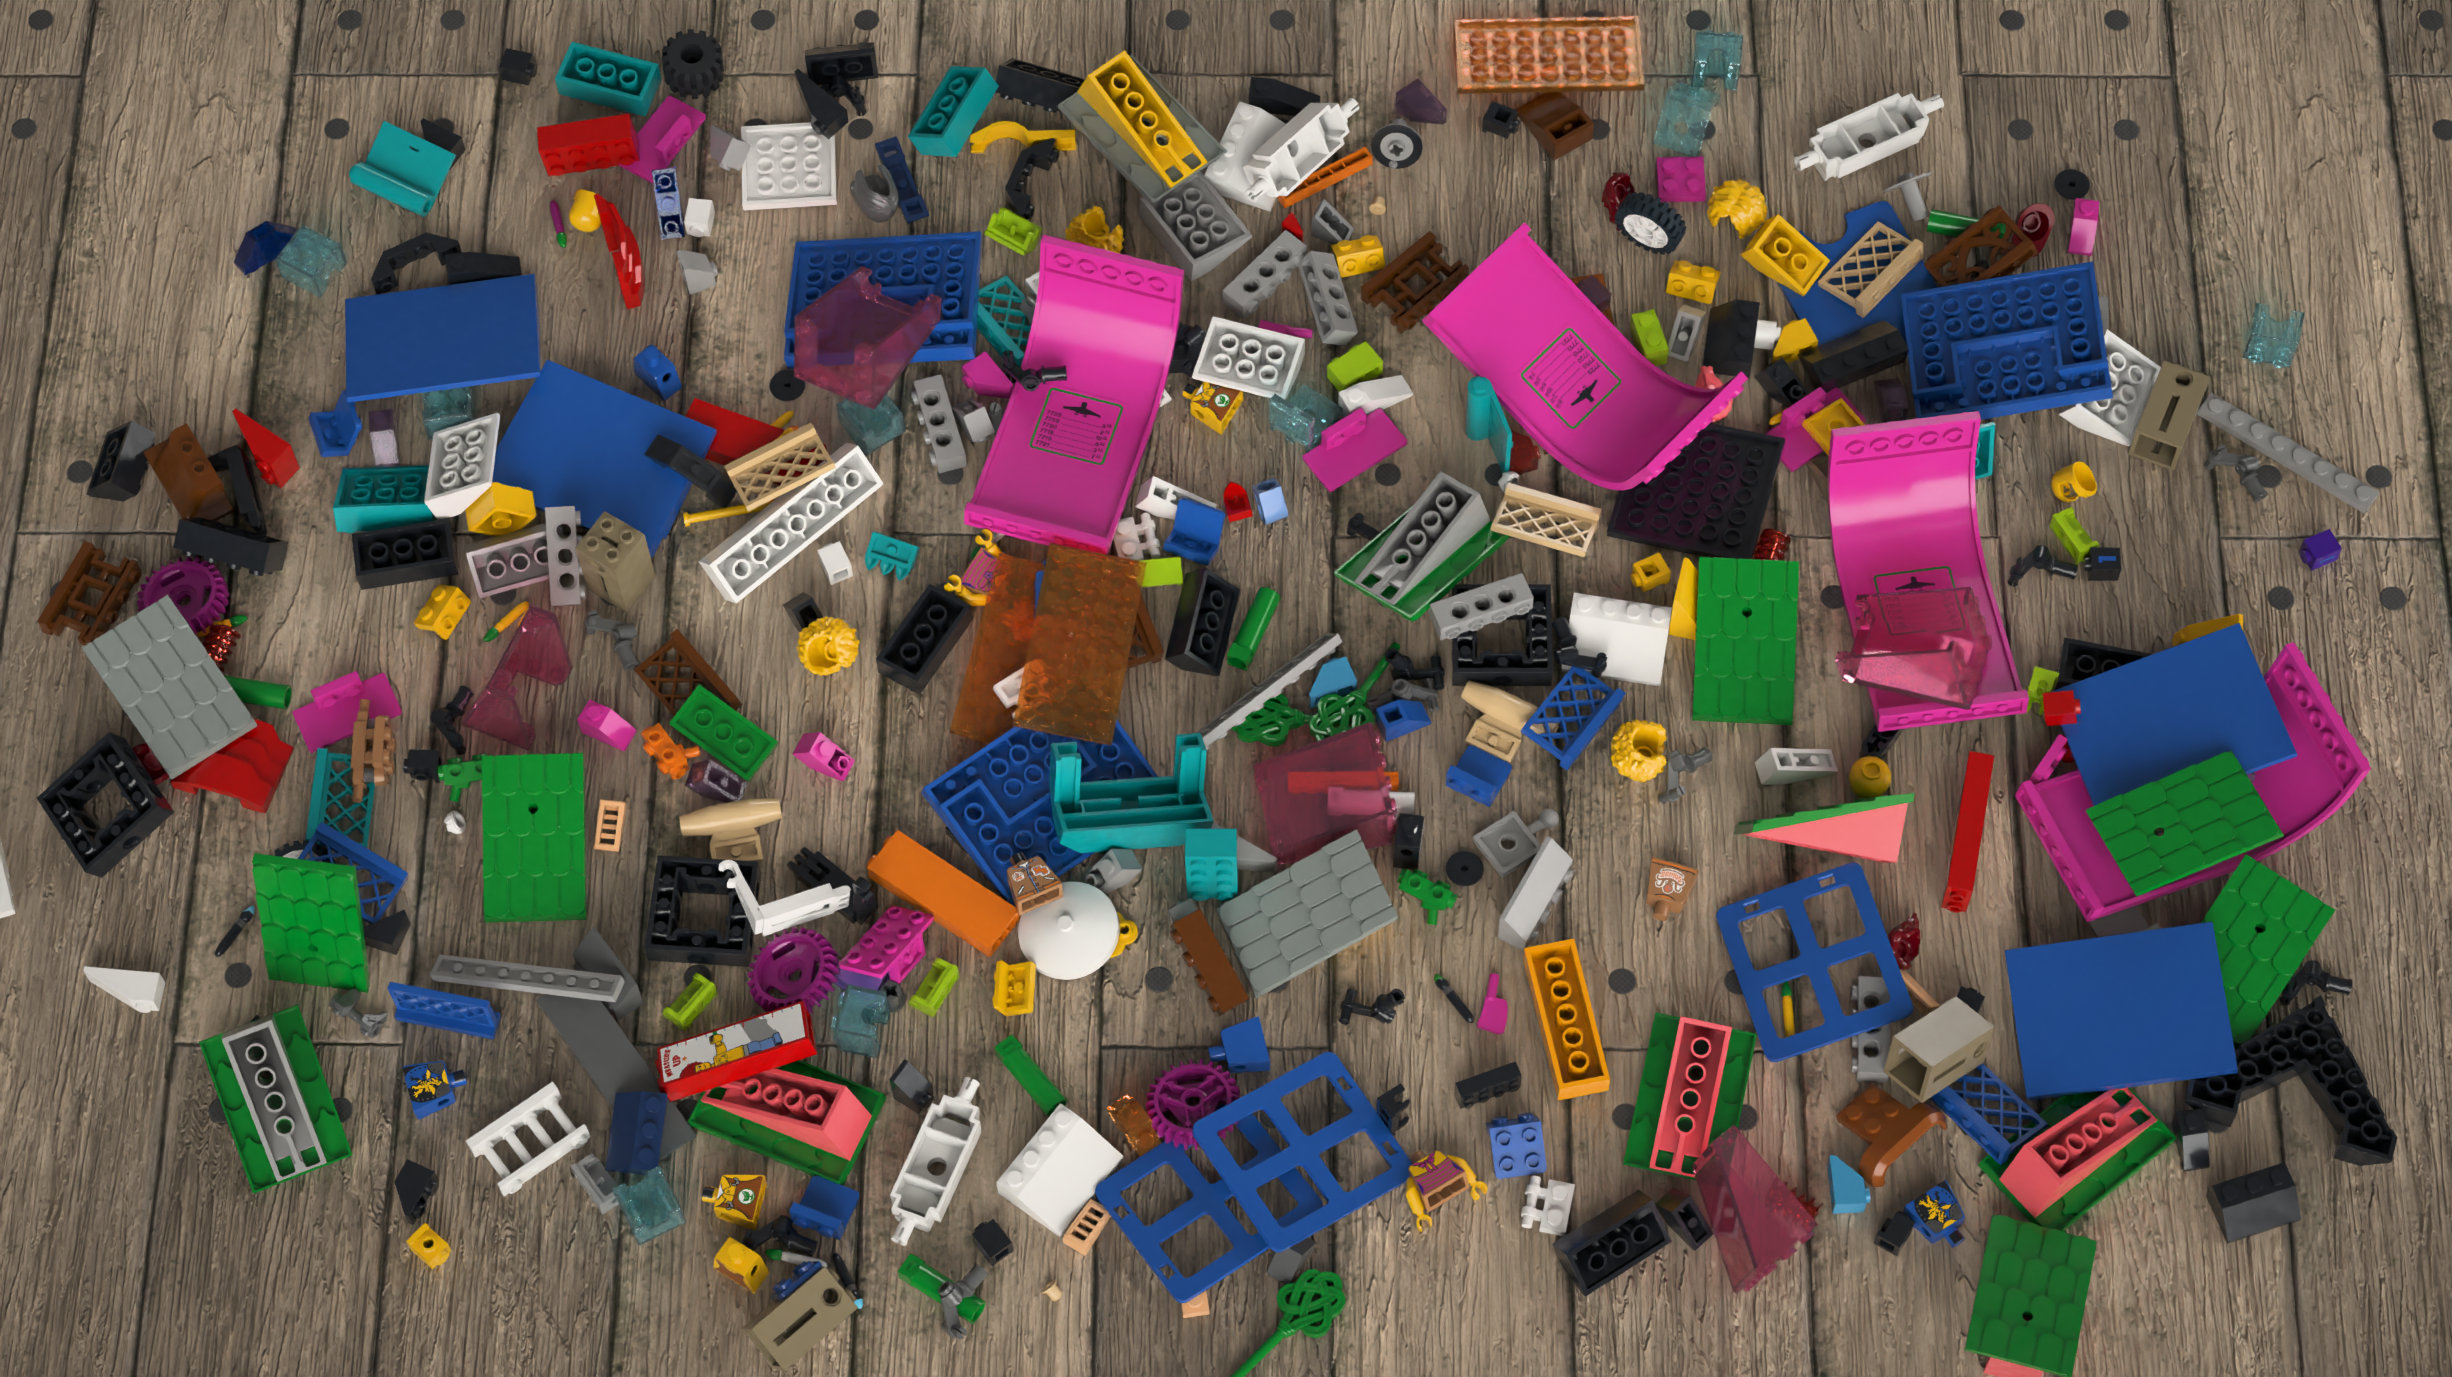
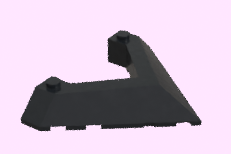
M2321 995L2304 1008H2300L2282 1019L2280 1023L2272 1025L2240 1045L2235 1050L2238 1073L2189 1080L2184 1102L2192 1109L2202 1108L2205 1120L2231 1127L2236 1117L2239 1103L2299 1076L2339 1135L2334 1153L2335 1159L2358 1166L2392 1162L2397 1136L2393 1129L2389 1128L2381 1106L2376 1097L2373 1098L2367 1087L2368 1082L2349 1047L2342 1040L2343 1036L2333 1017L2330 1018L2324 1007L2325 1002Z

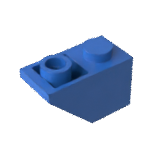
M1396 700L1376 708L1375 722L1385 742L1431 725V721L1420 701Z

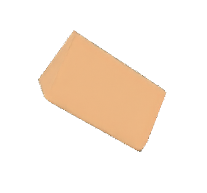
M1900 970L1912 1004L1924 1016L1940 1007L1906 971Z

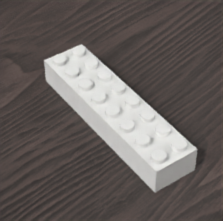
M845 443L830 455L836 467L835 469L779 496L699 561L725 600L738 603L883 485V482L858 445ZM823 461L817 467L827 463V461Z

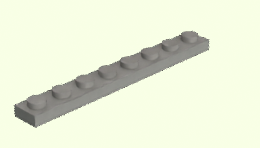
M2213 393L2208 396L2198 410L2197 415L2364 514H2366L2380 493Z
M1325 633L1197 731L1196 733H1201L1206 750L1209 749V745L1212 742L1224 738L1230 728L1242 724L1246 720V716L1251 712H1256L1263 708L1264 702L1269 698H1274L1281 694L1282 688L1287 684L1298 681L1300 674L1316 667L1322 657L1333 654L1336 651L1335 647L1342 643L1339 634Z
M439 954L430 973L433 981L615 1003L625 983L620 975Z

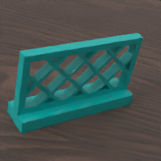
M1006 275L979 290V299L981 297L992 298L991 305H986L978 301L977 330L1003 360L1004 351L1007 350L1008 358L1009 350L1013 351L1014 362L1021 368L1024 353L1020 349V345H1027L1028 339L1022 338L1023 331L1030 332L1031 326L1024 325L1027 317L1021 310L1010 308L1012 302L1021 303L1023 300L1029 306L1031 305L1025 300V295ZM1004 285L1011 291L1010 295L996 292L998 288ZM995 299L1009 301L1008 308L994 306ZM992 312L1006 314L1005 321L995 320L992 317ZM1009 315L1023 317L1022 324L1008 322ZM1006 328L1020 330L1019 338L1009 336L1006 333Z
M317 749L306 832L307 841L311 840L320 822L324 823L326 820L328 822L326 825L345 836L358 829L363 835V842L359 844L365 848L368 847L375 792L374 782L372 783V780L370 784L367 782L369 794L362 798V802L353 804L347 810L339 802L348 794L351 797L353 796L352 785L348 787L341 779L352 771L351 755L328 753V749ZM332 761L344 762L348 768L337 774L332 769ZM338 781L345 790L334 797L329 791V787ZM335 804L342 813L331 820L326 814V810ZM360 806L366 812V816L357 822L350 813ZM347 817L353 826L342 832L336 823ZM316 842V843H318V844L320 845V847H322V846H323V847H326V846L322 845L321 843Z

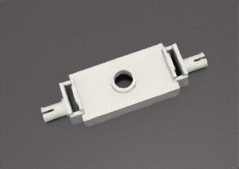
M1899 93L1818 128L1816 136L1810 138V151L1794 157V164L1798 167V171L1814 165L1824 181L1830 177L1836 178L1837 176L1841 178L1918 143L1920 138L1924 136L1928 126L1929 117L1927 114L1943 108L1944 102L1939 94H1935L1921 102L1916 100L1912 93L1901 97ZM1903 115H1904V117L1906 118V120L1909 122V124L1911 125V127H1912L1913 129H1911V128L1909 127V125L1907 124V122H1906L1905 119L1903 118ZM1867 139L1872 141L1874 146L1865 148L1859 142Z
M1349 98L1341 107L1338 103L1308 104L1252 154L1253 159H1248L1249 163L1242 166L1251 186L1245 191L1247 198L1251 202H1256L1262 195L1278 197L1279 195L1287 196L1345 144L1343 138L1350 132L1346 124L1348 122L1347 119L1359 110L1357 101ZM1289 143H1290V145H1291V150H1290V152H1289V150H1288V148H1287V145H1288Z
M965 1077L957 1096L952 1098L943 1095L939 1106L932 1103L890 1194L893 1204L892 1214L899 1221L891 1237L895 1243L901 1241L900 1244L906 1246L914 1227L929 1233L934 1221L941 1223L982 1132L979 1120V1107L971 1103L980 1085L975 1079H972V1082H970L971 1078ZM946 1115H949L962 1121L970 1123V1127L945 1117ZM934 1162H942L946 1165V1171L938 1176L930 1174L928 1169Z

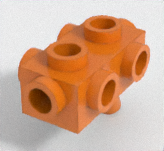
M659 723L645 728L641 733L645 742L642 744L644 750L650 757L654 756L658 760L656 764L659 770L664 775L667 773L672 780L680 779L689 770L688 758L701 756L699 746L684 749L681 743L675 744Z

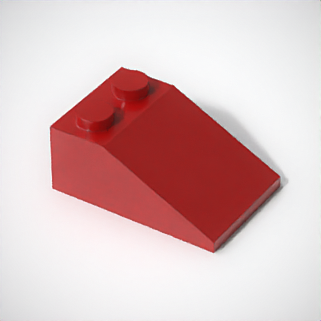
M235 408L232 413L256 462V466L261 472V478L267 484H274L281 489L300 468L291 445Z

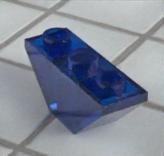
M676 168L653 169L652 177L661 240L685 237L683 207Z
M265 221L245 233L234 264L246 276L270 261L276 260L284 253L297 248L306 239L295 227Z

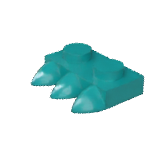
M872 532L865 554L866 567L868 570H871L881 560L882 574L887 575L896 565V575L898 580L901 581L909 574L910 570H913L920 547L878 532Z

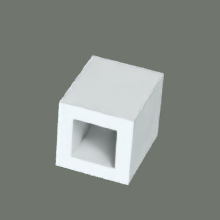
M689 198L684 220L688 235L710 237L715 215L712 200Z
M840 541L834 544H826L817 550L819 562L830 585L853 576L851 563Z

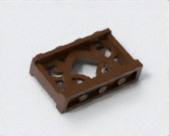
M1998 205L1995 208L1989 209L1978 222L1970 224L1960 236L1948 241L1941 251L1930 255L1924 266L1939 286L1945 287L1949 286L1947 283L1958 280L1959 284L2009 276L2038 252L2034 243L2022 232L2003 208ZM1998 223L2006 225V232L2001 239L1999 238V228L1996 232H1990ZM2012 232L2021 241L2017 246L2008 241ZM1982 246L1994 247L1990 255L1991 267L1987 270L1982 267L1966 269L1967 258L1971 248ZM2002 249L1999 254H2004L2005 256L1997 260L1996 255ZM1948 262H1951L1952 266L1946 270L1948 272L1957 271V274L1943 276L1940 274V269ZM1979 273V276L1972 280L1973 275L1969 274Z

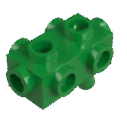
M487 753L472 755V760L462 761V757L447 759V764L437 766L439 780H444L445 785H452L450 801L459 802L462 788H469L471 781L482 780V756H487Z
M1403 868L1397 879V882L1400 883L1398 888L1422 900L1420 907L1428 910L1427 925H1437L1438 910L1446 912L1447 908L1452 909L1458 895L1450 891V885L1440 880H1437L1436 884L1427 880L1428 874L1418 869H1414L1411 872Z

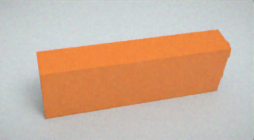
M899 830L893 836L890 835L885 839L881 851L877 855L874 854L867 863L870 879L920 912L932 914L935 922L990 958L1020 921V916L1015 906Z

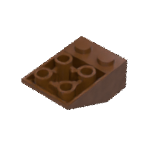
M1553 88L1515 109L1518 111L1520 120L1554 161L1593 139L1594 123L1580 106Z

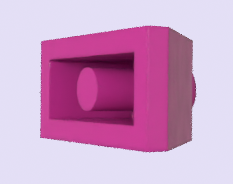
M2075 199L2071 214L2068 253L2092 256L2098 222L2099 201Z
M986 351L962 366V381L968 389L972 388L977 395L1010 399L1014 389L1013 384Z
M590 699L577 719L581 733L624 752L637 732L633 726L612 709Z

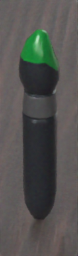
M1435 974L1434 981L1436 986L1443 991L1462 1018L1468 1023H1473L1474 1018L1471 1011L1451 986H1449V982L1439 974Z

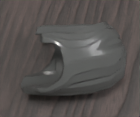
M884 165L878 166L883 178L879 175L864 177L862 171L858 170L855 173V180L850 184L852 197L866 217L877 223L888 221L889 218L891 219L894 216L899 202L898 191L889 170Z

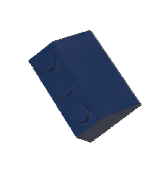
M644 1091L616 1093L605 1171L658 1176L668 1094Z

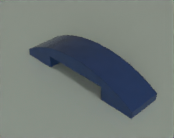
M897 136L875 143L880 163L889 170L897 188L899 197L898 207L907 224L928 217L929 212L922 196L917 190Z

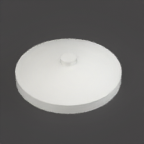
M1071 881L1062 882V898L1022 914L1018 927L1019 944L1028 962H1033L1038 972L1061 980L1081 978L1099 969L1113 954L1120 934L1118 914L1110 899L1101 890L1090 884Z

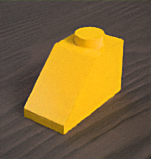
M1806 318L1799 321H1790L1783 327L1773 352L1772 362L1783 357L1786 363L1789 364L1799 360V353L1817 347L1818 339Z

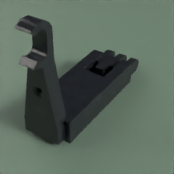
M237 445L208 457L216 473L229 469L240 515L244 517L245 521L257 533L267 535L266 520L251 461Z
M803 847L800 851L806 859L796 854L793 858L800 865L797 866L792 861L787 863V867L809 889L830 883L832 889L849 886L851 889L849 906L837 911L853 924L858 922L862 925L878 908L873 893L868 889L871 884L865 878L860 876L855 881L819 851L814 854L806 847Z

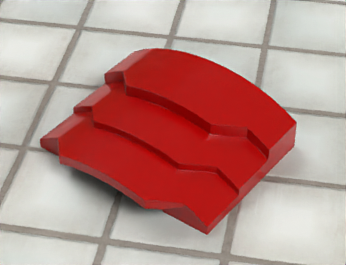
M595 194L594 199L608 250L612 252L626 308L628 310L641 306L645 293V272L636 238L629 226L625 225L615 205L608 202L601 195Z
M254 719L257 727L175 777L170 783L174 789L196 795L199 788L237 798L243 808L266 814L294 748L280 741L272 724Z

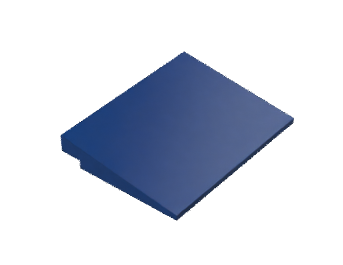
M981 231L796 242L784 328L786 337L784 360L787 369L975 359L982 246Z
M2093 261L1901 294L1916 418L1979 411L1982 420L2113 398Z
M535 274L345 299L347 403L541 377L540 310Z
M546 360L541 369V377H537L496 448L492 482L533 491L535 509L544 513L545 507L575 506V511H580L581 526L577 527L587 531L590 530L605 511L645 534L651 558H653L662 538L666 539L692 483L669 467H661L645 456V452L659 434L684 446L704 460L718 431L550 360Z
M2240 623L2052 691L2073 690L2075 699H2080L2081 714H2077V723L2059 726L2063 736L2068 739L2066 742L2093 806L2231 750L2246 775L2297 757V752Z
M1086 681L1060 696L925 786L921 791L924 798L1002 898L1015 906L1007 881V869L1012 867L1010 858L1014 854L1023 853L1027 860L1036 856L1041 857L1059 878L1096 853H1079L1059 844L1054 827L1049 788L1051 743L1076 741L1077 753H1080L1082 759L1080 782L1158 777L1102 698H1097Z
M2213 922L2005 950L2027 1101L2238 1073Z

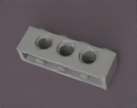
M1285 230L1222 290L1223 304L1243 319L1250 313L1253 314L1259 308L1260 303L1265 298H1270L1276 288L1281 283L1287 282L1292 272L1299 268L1298 263L1307 255V245Z
M1310 251L1298 263L1322 343L1346 346L1358 333L1334 254Z
M942 375L913 381L915 390L911 391L914 405H919L920 411H917L919 424L925 425L926 431H923V437L926 446L931 445L932 451H929L932 466L937 465L939 473L966 467L965 451ZM930 403H936V404L933 405V406H929V405H928V404H930ZM936 423H942V424L939 425V426H935V425H934V424H936ZM942 443H948L946 446H940Z
M575 506L545 507L551 606L581 604V599H585V584L580 585L579 575H583L575 549L582 540V535L577 536L576 526H581L580 511H575ZM562 524H566L571 528L570 536L565 539L557 535V528ZM562 549H569L572 552L573 558L570 562L562 563L558 559V554ZM565 573H569L574 577V584L569 588H565L560 584V577Z
M1523 573L1434 602L1430 604L1429 616L1440 640L1446 638L1453 639L1463 632L1469 630L1476 631L1489 623H1500L1507 617L1527 613L1530 609H1533L1534 597ZM1501 599H1508V600H1510V602L1505 603V602H1502V601H1500V600H1501ZM1478 607H1486L1487 610H1483V611H1482V610H1479V609H1477V608H1478ZM1457 614H1460V615H1463L1464 617H1463V618H1456V617H1454V616L1457 615Z
M1858 976L1856 985H1852L1851 1000L1856 1001V1009H1852L1851 1015L1870 1009L1864 1005L1866 1002L1879 1006L1890 1001V995L1883 977ZM1890 1024L1876 1028V1032H1864L1851 1037V1048H1856V1057L1851 1059V1072H1856V1082L1887 1083L1889 1076L1884 1073V1068L1890 1050ZM1871 1050L1875 1052L1876 1056H1867L1864 1051Z

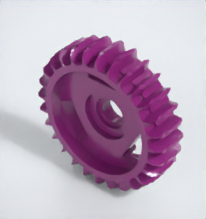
M189 556L186 561H182L178 557L176 563L169 560V565L165 567L160 564L161 569L158 572L152 570L153 576L145 577L147 584L140 585L142 591L137 593L139 600L136 601L139 607L138 612L168 595L196 636L200 631L206 634L208 626L214 628V620L221 621L219 614H225L224 606L229 605L227 600L229 592L223 575L214 564L210 565L205 560L202 562L199 557L194 561ZM211 588L210 597L204 605L205 593ZM182 599H191L188 605L179 606V602Z
M793 927L791 933L784 929L782 936L775 933V939L773 941L766 939L768 945L765 948L759 947L761 953L753 955L756 962L749 964L753 971L747 973L751 979L747 983L751 988L749 992L754 997L755 1002L765 1012L804 1001L808 1011L813 1013L812 1007L815 1005L821 1007L820 1001L822 999L829 1000L826 994L828 991L834 992L831 986L832 983H838V979L834 976L840 973V970L836 967L839 965V960L836 958L838 954L833 949L832 944L822 934L816 933L812 929L808 931L802 927L799 931ZM820 963L818 973L814 979L816 965ZM795 971H802V975L798 980L791 981V976ZM775 988L787 995L786 999H776L769 994L770 989Z
M1190 1059L1188 1065H1184L1180 1060L1179 1067L1175 1068L1170 1064V1072L1162 1070V1078H1154L1155 1085L1151 1084L1149 1086L1150 1093H1147L1146 1112L1153 1131H1157L1159 1138L1164 1137L1166 1144L1173 1140L1175 1148L1182 1143L1185 1150L1188 1149L1189 1145H1193L1197 1151L1199 1144L1192 1135V1128L1195 1122L1215 1112L1219 1103L1228 1105L1241 1098L1240 1090L1236 1086L1235 1079L1230 1078L1229 1071L1223 1072L1221 1065L1214 1069L1212 1061L1206 1066L1203 1065L1202 1059H1200L1199 1064H1194L1193 1060ZM1189 1081H1203L1198 1083L1180 1085L1182 1083ZM1196 1096L1200 1099V1103L1196 1106H1189L1186 1104V1100L1189 1097ZM1168 1110L1182 1126L1179 1127L1168 1121L1163 1113ZM1233 1124L1217 1132V1135L1226 1139V1131L1233 1132Z

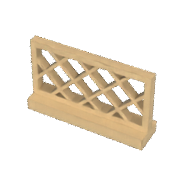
M1878 221L1818 281V286L1856 308V314L1864 318L1923 258V242L1916 238L1911 241ZM1878 231L1887 235V239L1874 241L1873 237ZM1902 244L1906 247L1903 251L1892 252V245ZM1889 246V252L1876 254L1875 247ZM1872 247V254L1859 256L1858 252L1862 248ZM1877 260H1891L1888 266L1877 267ZM1874 261V267L1860 269V262ZM1857 262V269L1843 270L1847 263ZM1861 275H1876L1873 281L1862 282ZM1859 276V283L1845 284V277ZM1833 278H1842L1841 285H1831L1828 282ZM1860 289L1861 293L1854 299L1847 294L1846 290Z
M812 423L724 466L748 512L836 468ZM816 448L815 451H814V453H813V452H808V451H810V450ZM802 458L810 459L808 465H799ZM794 459V461H793L792 464H791V463H786V462H788V461ZM817 460L827 461V463L819 467L814 466ZM780 469L788 470L786 476H778L777 474ZM772 470V472H771L770 475H769V474H764V473H766V472ZM795 471L803 472V474L797 478L792 477ZM758 480L766 481L764 487H756ZM750 481L749 485H742V484H744V483ZM773 482L781 483V485L775 489L770 488ZM751 493L759 494L757 498L748 501Z
M1508 482L1505 495L1491 525V531L1585 557L1593 535L1598 529L1602 509ZM1507 508L1514 509L1515 511L1510 512ZM1524 516L1527 521L1518 523L1515 518ZM1509 520L1512 525L1505 526L1499 524V522ZM1554 521L1559 522V523H1563V524L1556 525V523H1555ZM1547 522L1550 528L1542 530L1538 525ZM1532 526L1536 532L1529 533L1524 531V528ZM1570 529L1574 534L1565 536L1562 531ZM1555 533L1559 539H1550L1547 535ZM1579 540L1583 547L1572 545L1570 542Z

